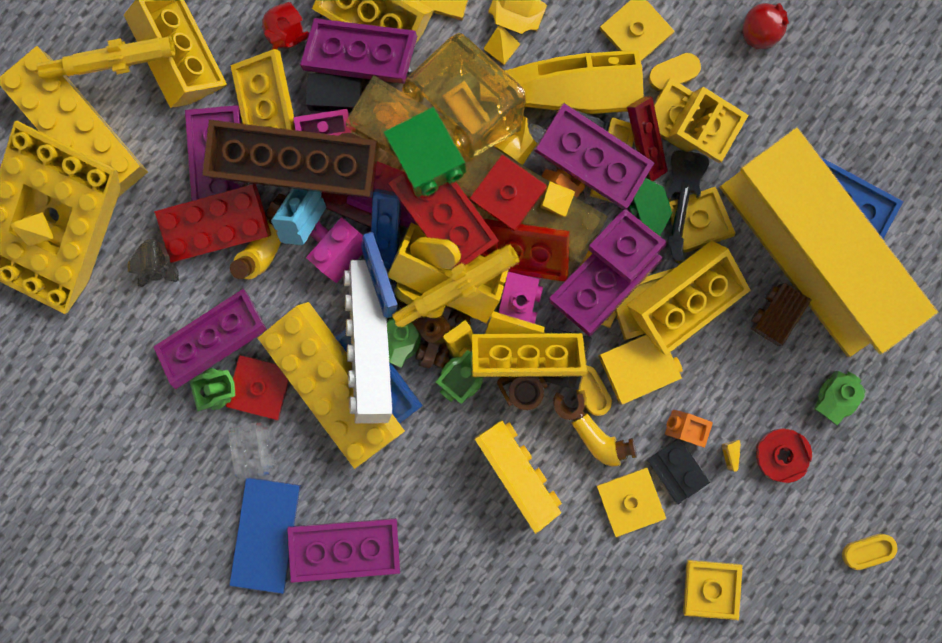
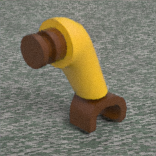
M279 193L265 212L266 218L270 219L267 222L271 236L251 241L243 251L235 256L234 261L230 264V273L236 279H253L264 273L273 261L281 242L271 220L287 196Z
M585 390L578 391V407L576 408L568 407L564 402V396L556 392L553 398L556 413L563 419L572 420L573 427L597 460L602 464L612 467L620 466L621 460L628 459L630 455L632 458H637L633 438L629 439V442L626 443L624 440L617 441L615 436L610 437L605 434L588 413L584 414L583 410L586 406Z

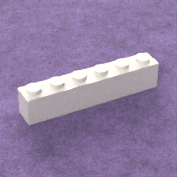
M351 260L349 270H344V286H349V295H345V311H350V320H346V336H351V345H347V361H352L353 370L348 372V386L353 387L354 397L349 399L350 414H355V423H389L392 415L387 320L383 316L365 260Z

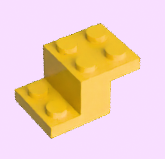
M672 78L667 80L654 102L661 138L685 152L696 149L717 163L723 161L749 116L705 87L693 92Z

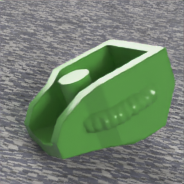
M390 317L387 322L389 363L402 368L406 359L411 358L417 352L421 342V334L412 322L401 328V326L398 327L395 324L394 318Z
M467 350L462 357H456L447 362L436 383L442 387L439 392L450 402L456 399L462 404L465 399L470 398L479 390L483 377H472V353Z
M210 368L190 380L197 411L210 408L212 410L221 409L231 401V398L235 397V384L228 370L223 371ZM201 389L205 392V397L201 395Z
M834 371L820 388L819 400L814 409L828 418L833 424L838 425L844 417L852 415L863 401L865 389L860 384L862 380L851 372L844 374L840 371Z

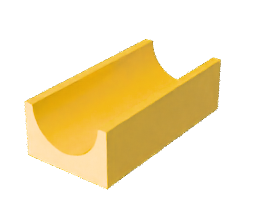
M797 127L743 166L740 172L719 187L795 289L811 299L808 306L847 357L853 356L870 343L878 354H883L938 313Z

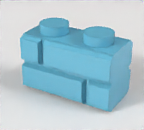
M291 189L271 220L275 230H277L280 242L303 245L307 241L310 233L326 209L325 202L321 198V192Z

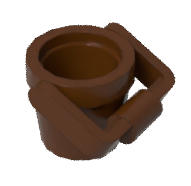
M501 377L497 381V385L508 406L514 405L521 410L535 409L540 405L544 397V389L548 387L543 377H538V379L535 377ZM511 382L508 397L503 386Z

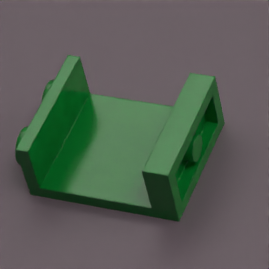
M434 107L384 131L386 143L391 152L394 151L413 186L414 194L417 198L421 195L429 196L438 190L439 186L447 182L454 183L460 180L463 174L466 173L465 161Z

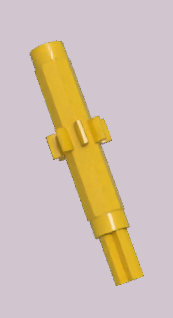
M170 36L125 44V41L122 42L121 38L108 40L109 46H106V48L76 53L59 60L38 63L36 67L38 69V76L42 79L63 75H82L112 69L113 72L116 71L117 74L130 72L129 67L131 65L175 56V47Z
M507 245L471 266L461 263L452 268L451 271L454 275L426 291L414 299V302L392 314L395 324L402 328L421 316L425 317L461 296L471 299L480 294L481 291L478 288L480 285L519 263L515 250L511 245Z

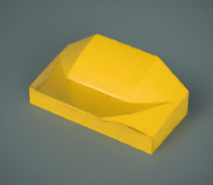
M492 0L488 14L493 15L496 25L520 34L528 30L537 32L547 4L541 0Z
M510 108L506 110L502 118L497 121L482 140L491 148L522 166L538 144L529 133L527 118Z

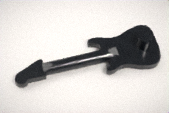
M682 150L675 151L671 156L673 182L667 193L668 201L674 195H678L672 235L668 237L672 258L676 263H681L684 258L682 253L684 238L682 236L689 195L693 193L697 199L700 198V181L705 176L709 167L707 156L697 152H685Z

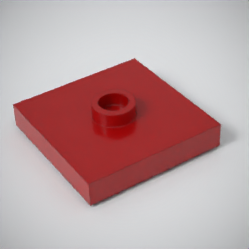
M502 154L470 197V201L515 232L545 192L547 185Z
M239 355L233 377L235 397L231 398L226 407L279 420L289 380L277 364Z

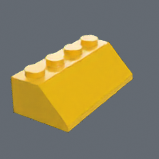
M135 0L124 13V17L137 42L169 36L172 38L175 56L147 62L170 108L192 104L227 86L185 0Z
M315 0L312 7L313 10L333 21L414 30L418 36L416 43L424 33L434 12L433 9L418 0Z
M710 241L628 303L627 307L639 327L666 356L751 290L729 249L714 241Z
M582 333L472 334V377L587 376Z
M500 420L477 435L475 441L536 534L561 514L558 506L562 503L554 490L549 493L543 485L547 482V479L539 467L535 470L529 463L532 456L525 445L519 447L514 440L518 434L511 423L504 424Z

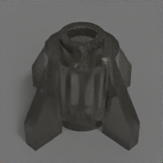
M157 239L145 240L144 243L137 247L127 262L128 273L138 274L137 281L139 287L145 286L149 281H157L163 278L173 282L179 280L178 269L174 262H170L165 244Z

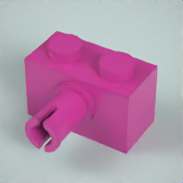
M347 109L293 117L295 130L337 136L343 133H352Z
M342 217L330 231L318 221L315 225L317 230H312L310 236L318 244L306 257L336 284L344 276V270H349L350 261L358 260L363 254L361 250L363 235Z
M508 272L498 313L535 324L537 313L532 312L534 302H540L543 290L542 286H538L540 279Z

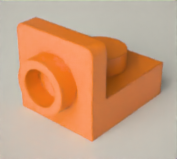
M545 169L541 176V179L547 184L553 182L575 191L573 198L576 199L585 188L584 183L561 169L557 171Z
M672 410L667 421L665 435L705 448L713 422L686 412Z

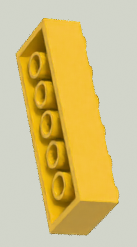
M36 46L0 76V86L39 132L116 169L121 188L118 196L120 197L146 175L148 171L66 75L48 79L39 78L36 65L53 60L46 52Z
M309 302L295 306L258 337V340L354 469L405 432L393 414L389 423H355V414H350L349 399L354 397L353 387L348 386V372L353 371L352 361H347V352Z

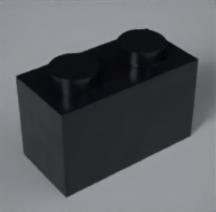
M319 72L308 73L306 106L309 111L330 112L347 109L348 113L362 114L364 82L362 78Z

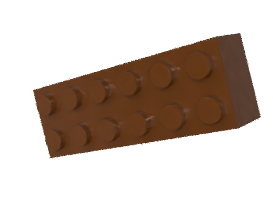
M209 120L202 176L210 179L373 199L379 143L377 140Z

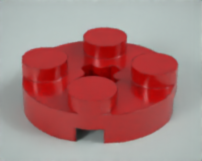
M785 428L774 429L766 433L756 446V461L759 469L764 475L774 481L783 483L795 482L807 473L809 464L812 462V449L808 440L794 430ZM782 448L784 451H790L791 454L787 457L788 462L786 463L783 460H778L777 457L780 454L779 450Z

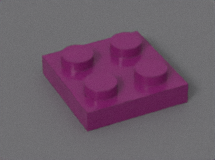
M625 209L589 245L588 250L628 283H631L659 254L667 242Z

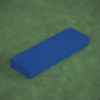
M375 189L372 202L371 233L373 232L384 267L390 269L399 248L401 202L394 192Z
M373 232L367 233L362 237L361 250L383 316L389 318L396 312L397 302Z

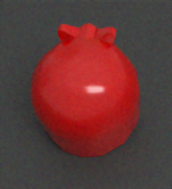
M291 2L274 6L263 16L262 29L264 36L272 45V50H277L278 48L289 49L304 42L309 37L308 31L303 32L301 25L303 19Z
M768 3L757 4L749 10L745 16L742 28L743 38L748 45L756 49H769L782 39L789 20L787 12L783 9L781 3L777 5Z

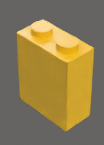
M643 335L598 355L619 404L622 405L682 379L680 372H683L678 358H673L671 352L665 356L647 335Z

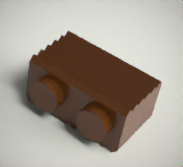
M786 283L779 284L777 287L775 285L771 287L765 297L768 300L763 309L759 308L751 319V322L754 323L751 330L776 346L784 345L811 302L810 298Z

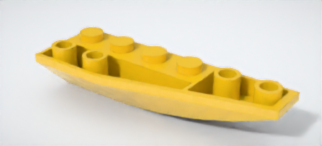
M639 50L561 56L525 64L479 80L481 102L558 110L565 103L574 110L587 114L628 112L627 106L644 97L643 71Z

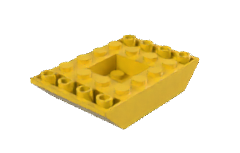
M14 121L0 167V282L66 314L88 284L121 190L116 169L19 121ZM50 208L57 210L59 214L58 221L51 218L49 214ZM43 212L54 238L28 246L12 229L10 224Z

